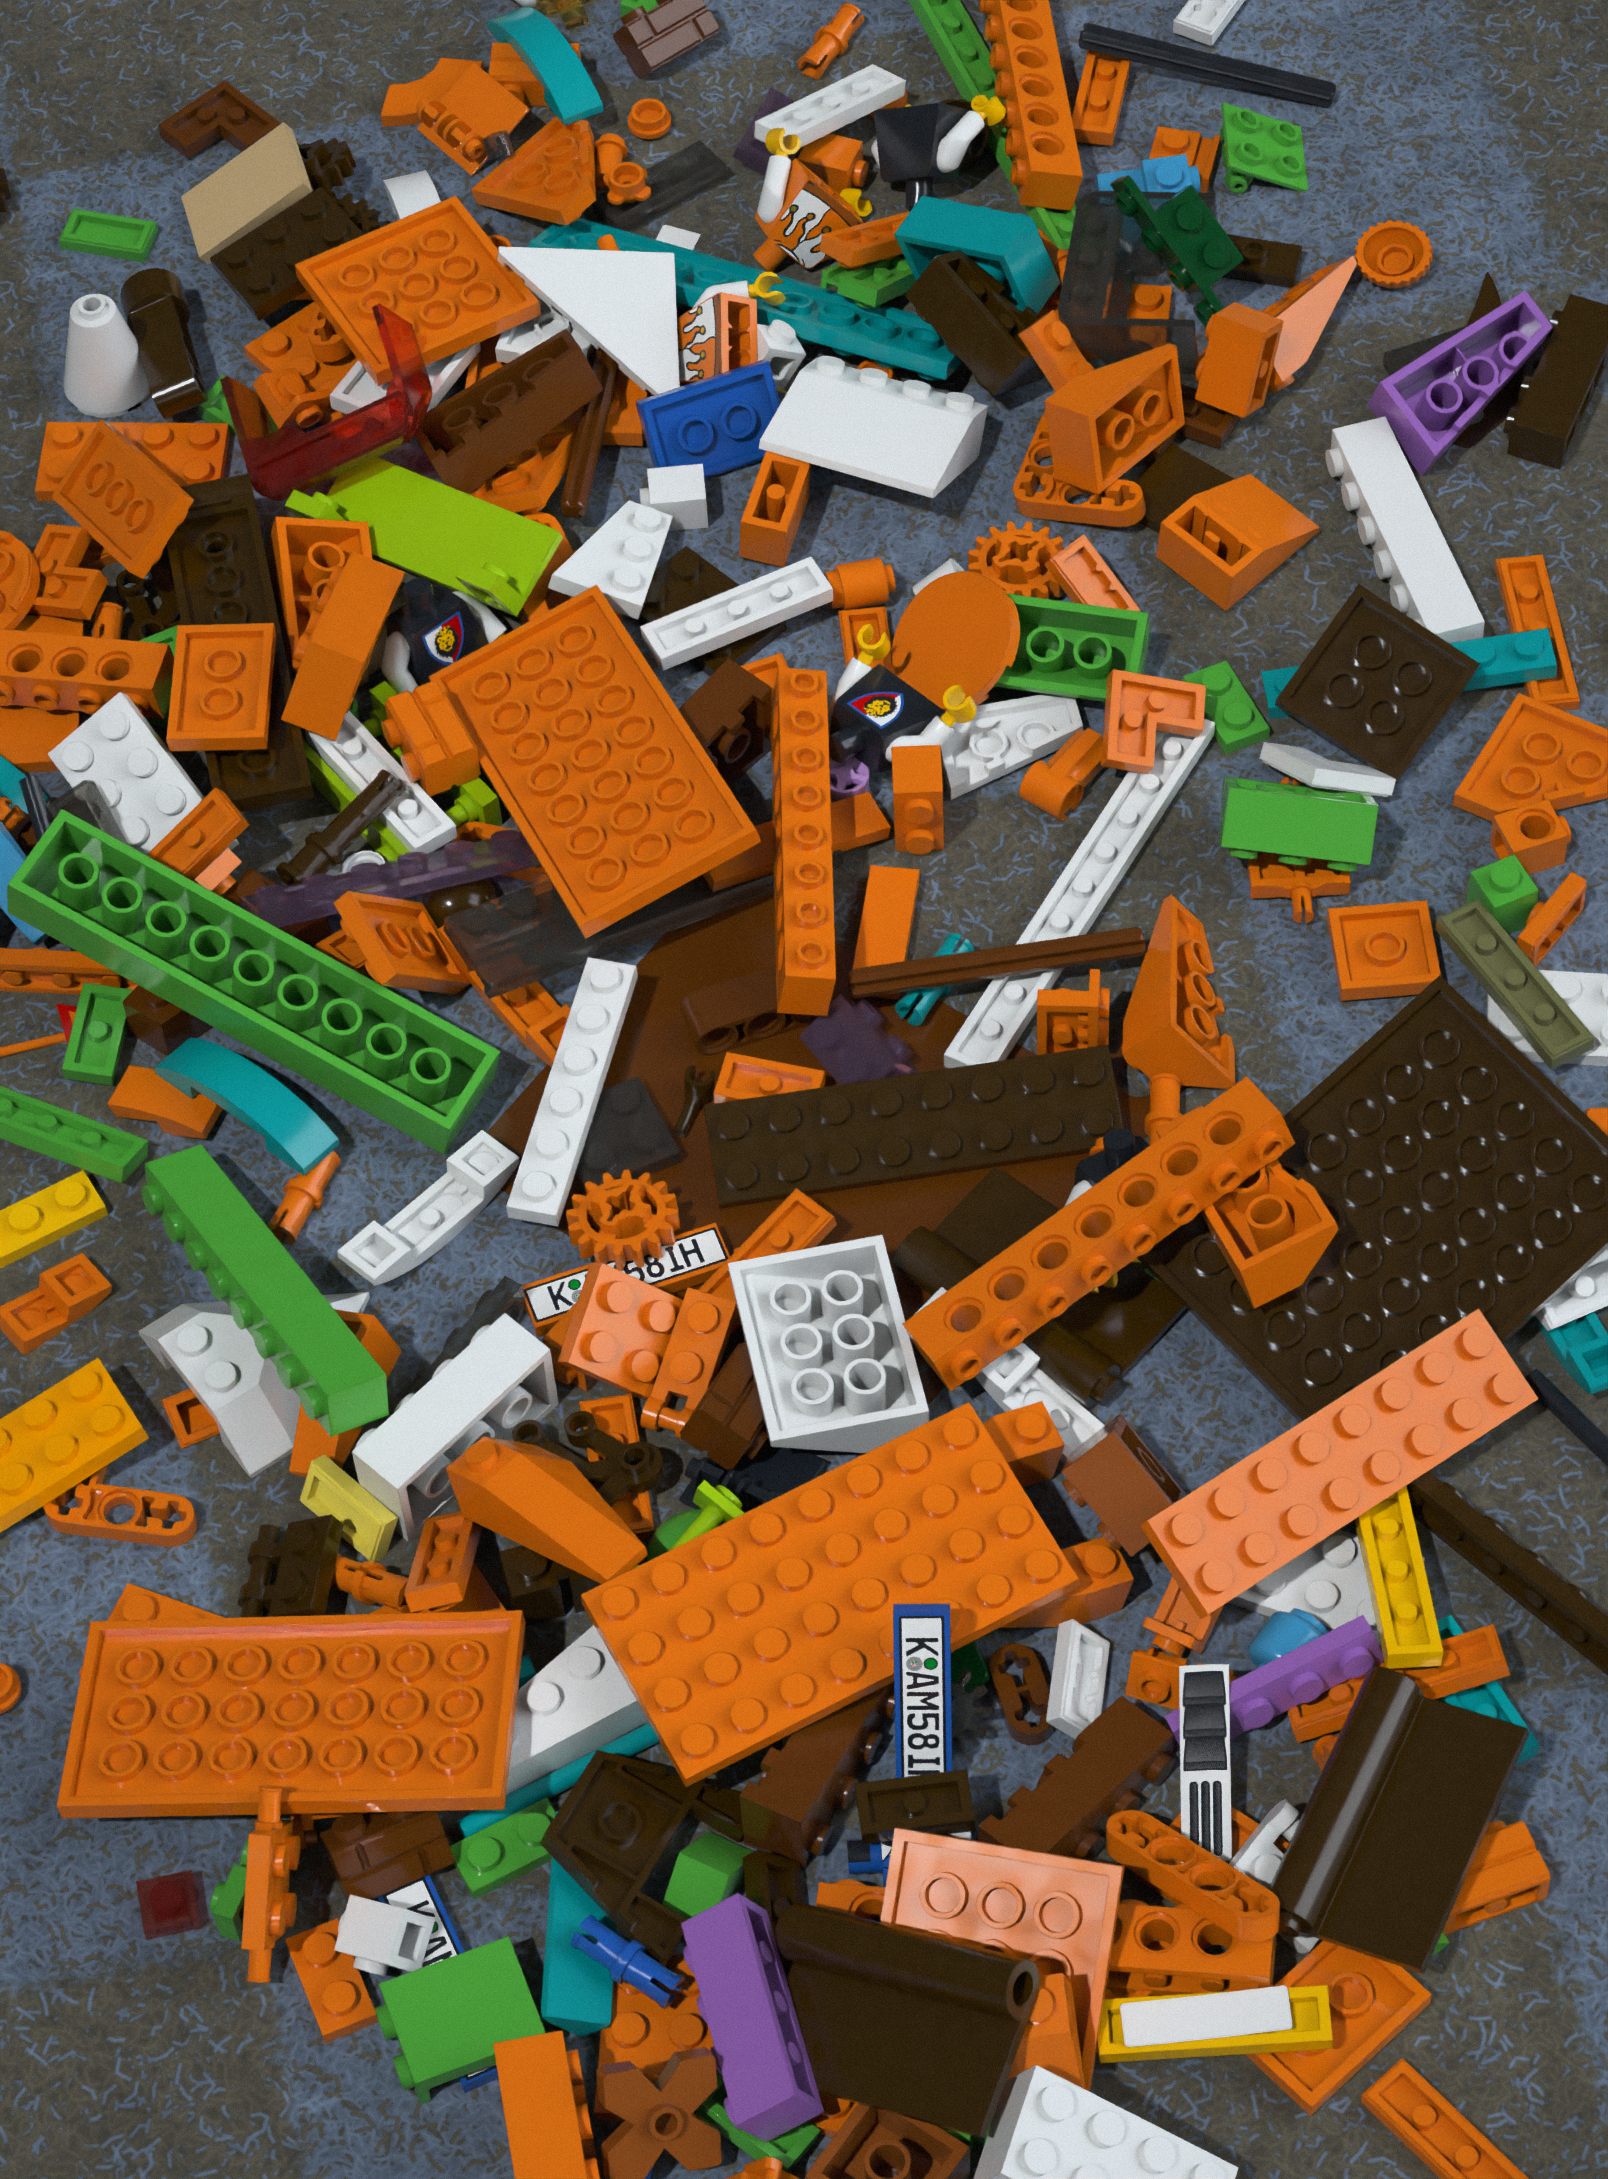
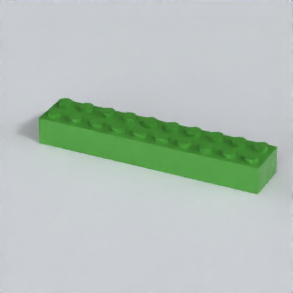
M63 809L58 813L7 884L9 914L443 1155L447 1153L496 1077L500 1056L498 1049Z

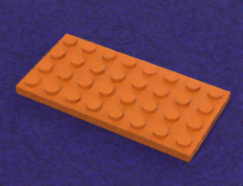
M597 585L428 677L430 682L435 680L441 685L478 749L480 766L585 939L761 842L756 828Z
M970 1402L581 1594L582 1605L685 1787H688L894 1682L893 1604H950L951 1652L1078 1588L1079 1578Z
M522 1610L91 1621L57 1801L60 1816L62 1819L258 1815L259 1786L262 1785L283 1787L281 1814L505 1810L526 1625Z

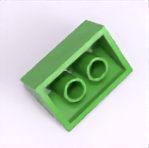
M1007 594L1009 598L1013 599L1018 611L1020 640L1012 667H1006L1002 676L994 685L995 687L1106 702L1107 676L1113 669L1144 674L1151 636L1149 613Z
M1224 776L1218 841L1221 847H1229L1228 855L1234 857L1258 859V853L1261 851L1277 853L1278 861L1282 863L1307 865L1308 858L1328 860L1327 867L1331 869L1357 871L1358 864L1370 865L1379 806L1370 794Z

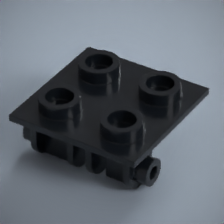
M769 1437L752 1460L743 1455L733 1469L727 1470L709 1457H703L701 1460L694 1457L690 1460L685 1470V1477L691 1479V1482L680 1496L679 1502L694 1509H701L693 1502L697 1487L705 1480L714 1488L717 1485H722L730 1490L741 1501L742 1507L740 1510L746 1513L815 1479L825 1465V1460L802 1449L771 1447Z

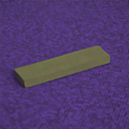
M1479 898L1436 919L1435 930L1550 1070L1593 1049L1594 1036Z

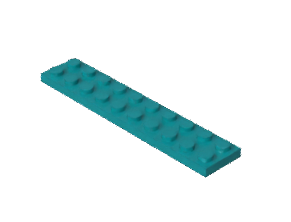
M582 218L567 226L554 223L529 242V248L599 250L596 243L597 240L604 235L611 234L620 251L674 253L676 307L681 308L693 307L706 288L710 286L747 280L748 284H754L760 274L767 272ZM781 275L777 276L784 283L771 286L768 293L772 291L782 292L786 296V300L782 304L772 306L767 304L761 297L752 298L757 299V324L770 326L773 320L784 321L795 330L796 337L800 343H819L832 347L833 351L840 355H860L874 359L875 363L879 366L905 368L917 372L921 378L933 381L946 380L963 363L959 357L953 355L947 349L944 339L937 331L914 313L882 304L878 308H863L856 305L854 299L837 294V291L823 289L819 286Z

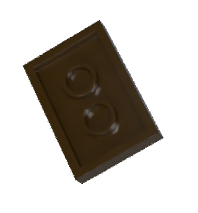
M319 187L210 257V261L214 270L257 320L260 321L307 291L297 278L295 264L364 235V233L322 187Z
M685 546L654 571L638 620L633 619L643 626L740 585ZM786 620L689 661L709 676L728 658L741 666L787 630Z

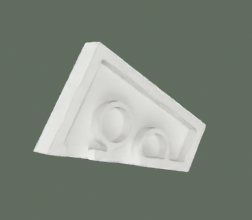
M629 500L552 574L548 588L575 597L597 585L615 612L638 620L673 516Z
M1041 694L977 705L976 716L973 720L963 724L955 722L952 726L954 732L941 746L942 768L951 800L1059 750L1077 730L1083 731V723L1076 699L1073 697Z

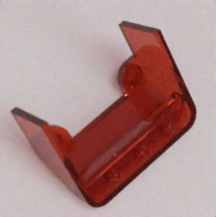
M380 303L372 307L393 374V379L388 385L386 396L308 433L294 426L283 427L273 432L266 407L257 392L229 376L220 379L248 473H250L252 486L257 493L272 501L288 499L293 490L303 492L406 444L417 435L432 399V386L413 326L410 322Z

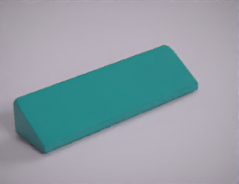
M552 1857L540 2019L580 2037H585L610 2025L614 1980L609 1977L610 1970L580 1950L571 1947L570 1943L575 1932L581 1935L584 1934L594 1942H598L595 1937L579 1927L589 1915L594 1916L597 1921L616 1934L617 1925Z

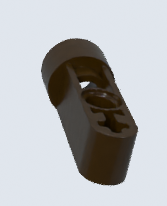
M150 268L135 273L128 278L121 289V302L127 325L133 335L136 336L151 395L159 412L166 420L208 401L188 327L190 311L182 282L174 273L160 268Z

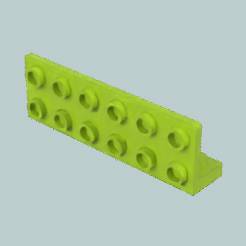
M358 449L352 452L327 495L314 492L311 497L293 490L285 504L298 518L368 522L372 556L454 591H463L480 602L516 617L563 539V536L553 528Z

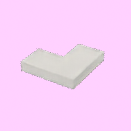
M1264 742L1260 759L1263 760L1262 762L1311 787L1388 797V795L1392 796L1396 781L1395 778L1370 766L1330 761L1303 747Z

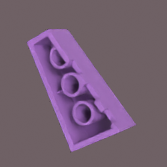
M1525 290L1381 381L1367 405L1377 418L1386 417L1402 452L1414 468L1423 476L1531 358L1553 326Z

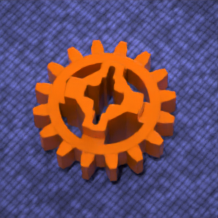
M1008 521L1006 531L1003 532L992 526L989 528V539L978 536L975 539V549L969 550L968 571L982 574L993 580L1007 594L1049 599V595L1060 598L1062 596V588L1050 571L1046 572L1047 567L1044 564L1063 550V539L1061 537L1050 539V528L1046 526L1038 532L1033 531L1032 522L1030 521L1024 524L1023 529H1016L1015 524L1012 521Z
M624 1170L621 1179L616 1180L607 1172L603 1174V1184L599 1186L587 1181L585 1183L586 1196L574 1194L572 1196L573 1209L566 1211L571 1245L578 1246L580 1257L584 1260L594 1255L596 1262L607 1264L609 1260L615 1261L616 1269L619 1271L624 1269L626 1261L633 1260L635 1265L641 1268L644 1267V1256L649 1254L657 1259L663 1257L661 1244L673 1246L675 1244L674 1231L680 1230V1219L675 1194H668L667 1184L663 1180L652 1185L650 1173L647 1172L643 1173L638 1180L632 1179L630 1170ZM590 1225L595 1226L596 1232L591 1228Z

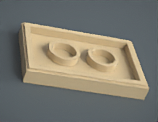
M284 122L181 196L199 258L206 264L211 263L210 257L313 191L294 132Z

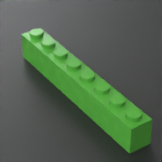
M200 1144L145 1163L147 1185L142 1186L141 1191L148 1212L151 1215L157 1214L160 1217L170 1240L173 1243L179 1242L186 1251L188 1261L193 1270L196 1272L201 1270L208 1279L214 1297L217 1300L223 1299L226 1302L239 1329L243 1330L246 1328L253 1337L260 1356L263 1359L269 1358L276 1366L284 1387L288 1390L293 1388L297 1393L308 1418L311 1420L317 1419L328 1435L332 1437L388 1416L386 1373L205 1148Z

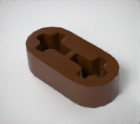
M1017 1643L1006 1644L998 1648L991 1656L989 1663L990 1683L1011 1737L1021 1744L1029 1746L1039 1745L1047 1741L1055 1729L1054 1726L1046 1722L1050 1691L1035 1653L1025 1645ZM1015 1662L1018 1669H1023V1686L1016 1688L1012 1675L1005 1673V1664ZM1029 1701L1032 1712L1035 1716H1040V1725L1030 1727L1027 1720H1022V1702Z

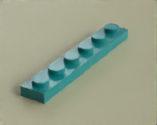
M1548 628L1449 643L1480 663L1478 671L1464 691L1557 677V663ZM1300 666L1261 672L1269 719L1291 717V715L1277 707L1275 703Z

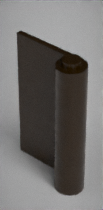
M994 1166L933 1232L925 1226H920L908 1234L896 1251L893 1267L931 1296L941 1287L948 1291L1053 1216L1058 1210ZM1132 1262L1117 1272L1118 1282L1114 1288L1105 1287L1104 1285L1098 1286V1293H1087L1069 1306L1060 1316L1051 1319L1022 1341L1040 1357L1037 1367L1087 1409H1092L1098 1404L1105 1406L1114 1398L1120 1388L1122 1378L1186 1309L1163 1284Z
M1371 1667L1366 1674L1270 1884L1269 1890L1278 1897L1280 1902V1926L1278 1932L1289 1937H1298L1299 1933H1303L1424 1974L1529 1736L1528 1729L1424 1697L1418 1685L1405 1675L1385 1667Z
M801 1902L792 1904L778 1919L775 1937L781 1954L793 1963L787 1977V1983L818 2092L985 2139L1037 1998L1039 1973L1035 1963L1028 1959Z

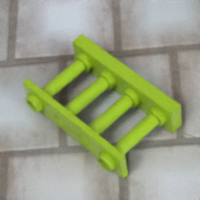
M383 681L369 690L373 711L370 712V719L362 723L374 738L379 735L385 737L381 722L387 720L385 702L389 697L397 695L395 690L386 681ZM303 740L311 783L341 813L357 795L339 778L321 756ZM398 746L389 754L403 767L400 757L403 752ZM479 777L459 786L454 784L451 789L439 793V795L447 793L454 800L455 806L444 813L454 822L456 828L465 822L473 821L496 826L503 825L499 798ZM416 782L423 789L420 782ZM377 818L361 836L375 849V852L384 858L389 875L396 872L407 884L412 883L416 880L411 852Z

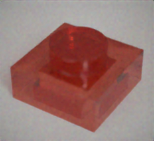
M192 1870L136 1881L146 1940L202 1928Z

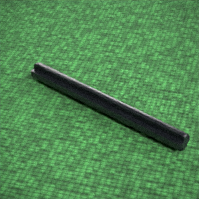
M1084 23L1079 36V47L1084 50L1323 108H1330L1336 91V84L1330 81L1096 24Z

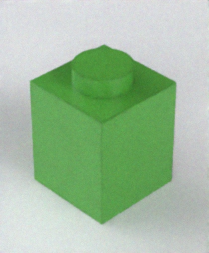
M1511 855L1470 872L1466 904L1479 898L1504 930L1511 934L1526 927L1528 916L1537 904L1539 890L1517 857Z

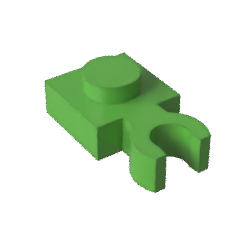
M248 1839L243 1848L240 1864L233 1865L226 1882L220 1881L217 1884L210 1902V1912L214 1917L220 1936L239 1942L242 1940Z

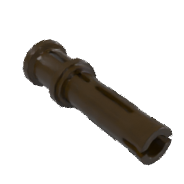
M381 770L374 780L322 832L315 831L310 833L305 838L306 845L288 863L281 862L277 866V874L293 892L304 899H309L314 893L313 886L330 869L337 870L342 865V860L344 859L342 853L398 796L404 793L402 784L395 777L390 782L388 781L391 773Z

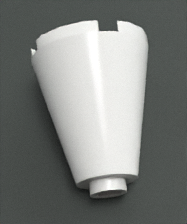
M89 294L76 300L70 309L63 387L67 399L80 412L100 418L116 417L128 413L129 408L139 402L141 404L149 398L151 392L137 340L114 301L106 295Z

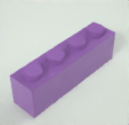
M736 1893L682 1922L681 1926L687 1944L683 1949V1954L689 1969L696 1977L700 1996L697 1997V2007L703 2020L709 2025L714 2044L710 2049V2053L715 2057L716 2069L723 2077L728 2095L724 2100V2106L732 2124L737 2129L744 2130L758 2139L768 2142L823 2113V2106L767 1911L741 1894Z

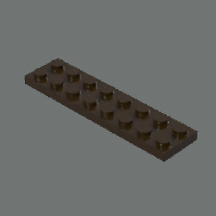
M1108 1045L704 1105L719 1209L786 1199L796 1188L808 1196L993 1168L994 1166L999 1167L1090 1153V1149L1095 1146V1141L1098 1138L1104 1137L1110 1130L1123 1128Z

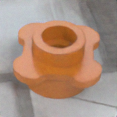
M621 162L614 165L603 177L604 184L609 186L610 190L607 194L608 201L611 204L620 205L622 203H633L637 200H647L651 196V188L645 184L647 171L633 162Z

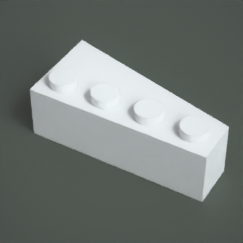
M594 1625L518 1690L506 1795L649 1722Z

